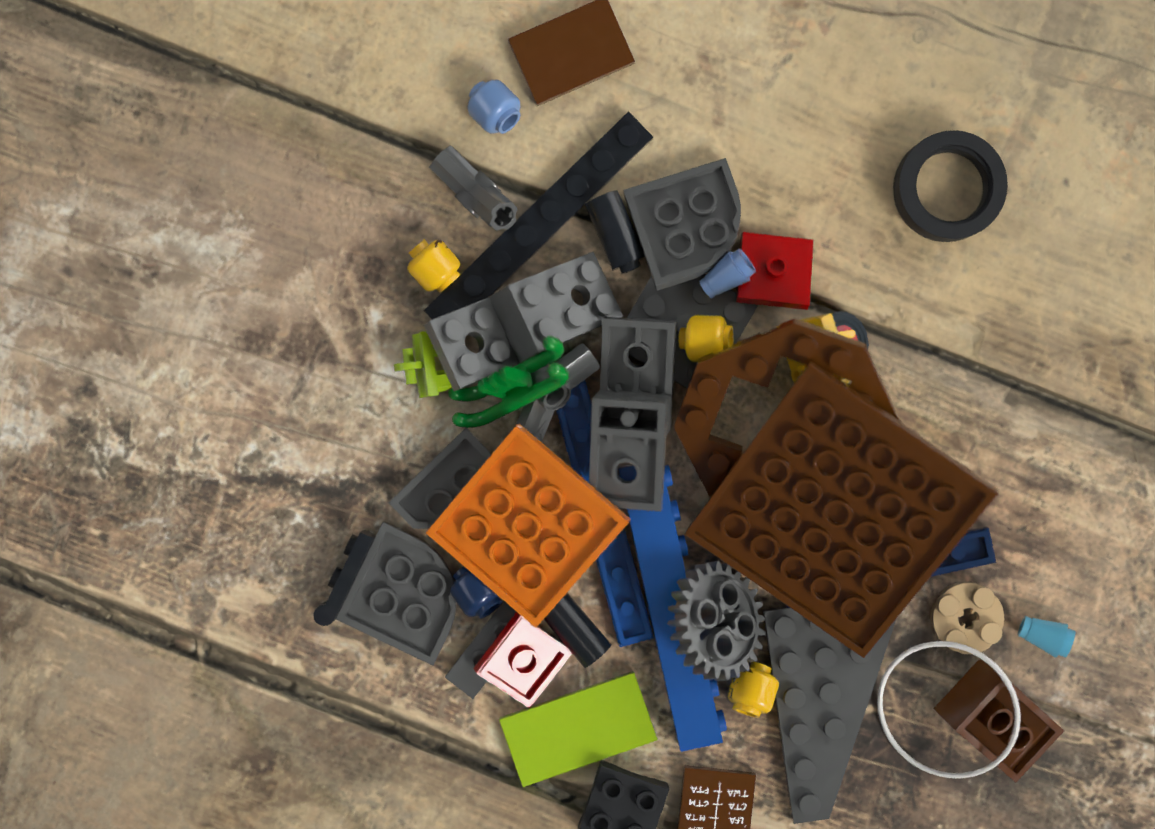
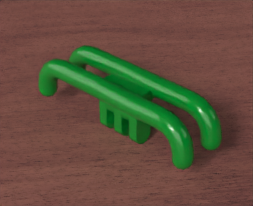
M547 336L542 343L546 350L513 367L505 366L499 372H494L488 377L479 380L476 386L464 387L457 391L450 388L448 396L455 401L470 402L480 400L489 395L502 399L501 402L481 412L470 414L455 413L452 416L453 424L463 428L487 425L565 385L569 378L567 368L561 364L553 363L564 352L562 341L556 337ZM549 365L547 372L550 377L532 385L531 373Z

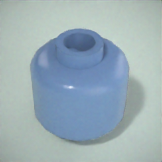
M490 80L486 83L482 81L471 89L467 106L468 113L486 132L490 134H503L510 131L517 124L521 116L519 112L521 108L520 100L504 83L499 80Z

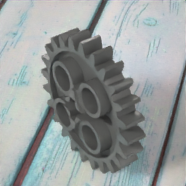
M720 561L697 564L695 569L685 571V579L677 580L681 591L671 593L677 603L676 605L668 606V610L675 614V619L668 621V625L676 627V632L670 639L673 641L679 640L680 645L676 650V654H686L683 665L694 666V675L703 674L705 680L715 679V681L740 677V672L750 670L748 662L757 661L753 650L762 649L763 647L757 640L758 636L765 635V631L759 628V623L763 622L765 617L758 615L757 611L762 607L763 603L754 601L758 590L757 588L748 589L750 579L747 577L741 578V573L732 569L727 563L720 564Z

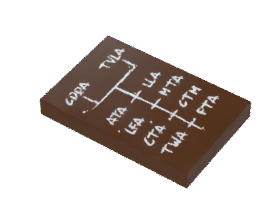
M684 765L677 829H750L756 781L755 772Z

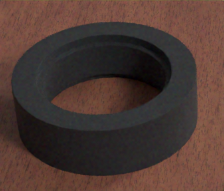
M957 130L933 134L914 146L901 160L893 182L895 205L903 221L920 236L938 242L963 240L984 230L999 215L1005 203L1008 190L1006 169L996 150L979 136ZM940 153L961 155L971 161L980 173L983 185L981 201L976 210L966 219L960 221L941 220L931 215L921 204L916 188L917 177L922 165L931 156Z

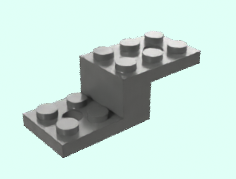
M593 251L509 284L486 299L430 320L424 324V327L453 390L457 391L488 377L494 372H499L505 366L513 367L546 350L542 343L547 336L556 337L564 343L601 327L604 317L621 318L623 315ZM572 289H576L582 294V306L573 301L571 296ZM466 335L474 337L478 342L479 348L477 353L467 349L465 345Z
M604 317L602 320L600 391L592 398L589 483L617 508L659 512L663 509L666 436L672 428L677 321ZM640 346L645 349L648 355L646 364H633L629 359L630 348ZM623 462L631 463L636 468V478L633 480L622 479L617 471L618 465Z

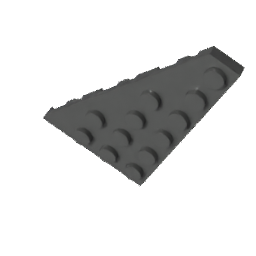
M792 608L763 610V616L765 617L764 624L771 674L779 682L775 703L791 818L794 824L826 820L830 818L896 620L865 658H862Z

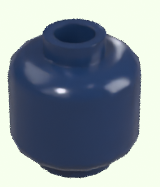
M463 566L453 575L456 581L453 583L450 593L468 617L478 616L480 619L485 618L503 603L495 592L466 567Z

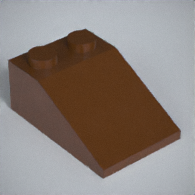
M979 659L933 709L956 732L993 762L1002 754L1011 739L1015 721L1014 706L1010 692L1002 678L989 664ZM1011 682L1020 707V728L1012 750L997 767L1014 782H1017L1058 739L1064 730Z

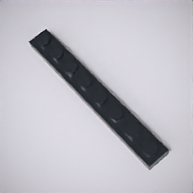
M628 111L423 311L433 320L492 296L585 206V203L590 201L653 140V136Z

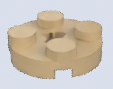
M957 582L944 588L936 603H933L930 610V623L935 636L940 641L963 644L983 652L1001 639L1004 626V611L1001 602L990 589L973 582ZM971 608L970 613L975 612L976 620L972 621L970 627H965L966 624L964 623L960 625L958 617L964 615L963 609ZM948 647L949 649L959 652L961 654H971L964 650Z

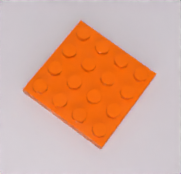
M518 423L429 528L426 534L536 628L631 519Z

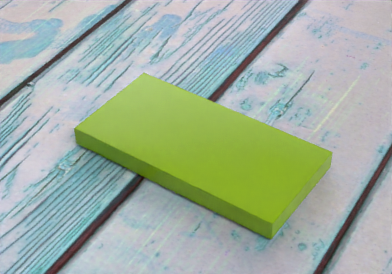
M634 671L531 706V708L511 713L499 719L522 787L658 740Z

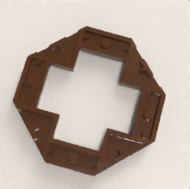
M794 318L780 324V327L763 334L758 333L734 343L732 347L716 354L710 353L699 358L676 417L674 429L709 497H711L739 459L743 449L742 445L710 434L732 376L768 388L781 356L804 365H808L810 361H813L830 374L849 380V387L902 423L895 411L884 382L874 366L866 344Z

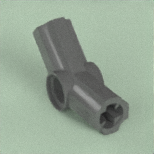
M451 145L444 149L429 166L456 194V199L474 217L478 218L480 216L494 230H508L516 222L518 208L502 194L501 190L482 171L479 170L477 172Z
M583 343L555 362L567 368L569 378L566 384L523 406L516 425L520 423L541 442L554 411L559 410L568 402L571 390L600 368L596 358ZM548 366L531 373L532 385L550 377L547 372Z

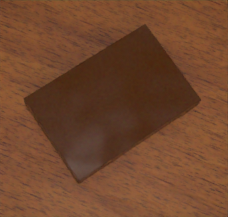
M595 0L508 39L537 107L635 64L633 55L608 0Z

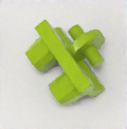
M427 331L412 334L413 348L402 349L404 363L394 364V372L405 371L406 385L418 384L419 398L438 396L439 392L449 390L452 386L444 370L436 371L434 357H438Z

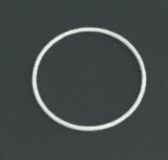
M933 641L916 645L901 653L891 662L879 685L877 697L878 714L888 740L902 757L925 772L945 778L974 777L1000 764L1010 753L1016 742L1020 728V707L1015 690L1001 668L989 657L974 648L948 641ZM929 647H952L979 657L998 673L1010 692L1014 706L1015 721L1011 739L1005 750L996 760L975 771L948 773L919 763L898 745L885 721L883 692L890 673L906 656Z

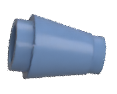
M738 249L735 252L729 251L699 282L705 293L710 298H713L716 295L749 282L750 276L756 273L747 255L741 249Z

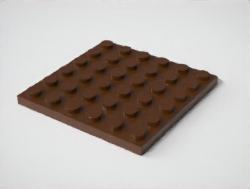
M810 361L689 525L685 535L862 658H865L998 495V489L822 367Z

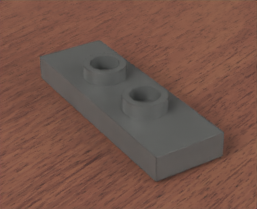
M503 601L445 676L447 680L472 699L487 682V680L476 674L473 668L517 612L505 601Z

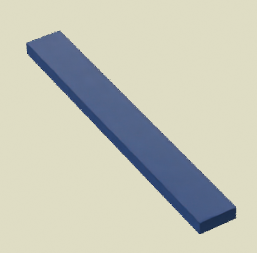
M584 380L571 390L568 402L557 410V415L571 467L589 483L592 404L586 381ZM624 527L596 559L619 647L654 638Z

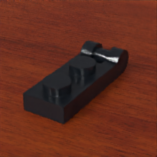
M363 530L358 536L352 534L343 552V554L348 556L343 569L338 566L336 567L328 583V586L333 588L328 600L314 610L313 617L318 625L328 626L336 620L376 537L375 534Z

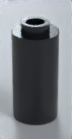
M618 190L605 193L585 203L612 271L620 269L621 274H625L641 267L639 260L645 256Z
M568 592L543 619L584 668L598 660L612 645Z

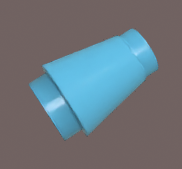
M1024 616L1018 630L1019 637L1024 638L1055 658L1058 655L1065 658L1068 656L1076 634L1075 630L1068 628V624L1029 618L1027 616Z

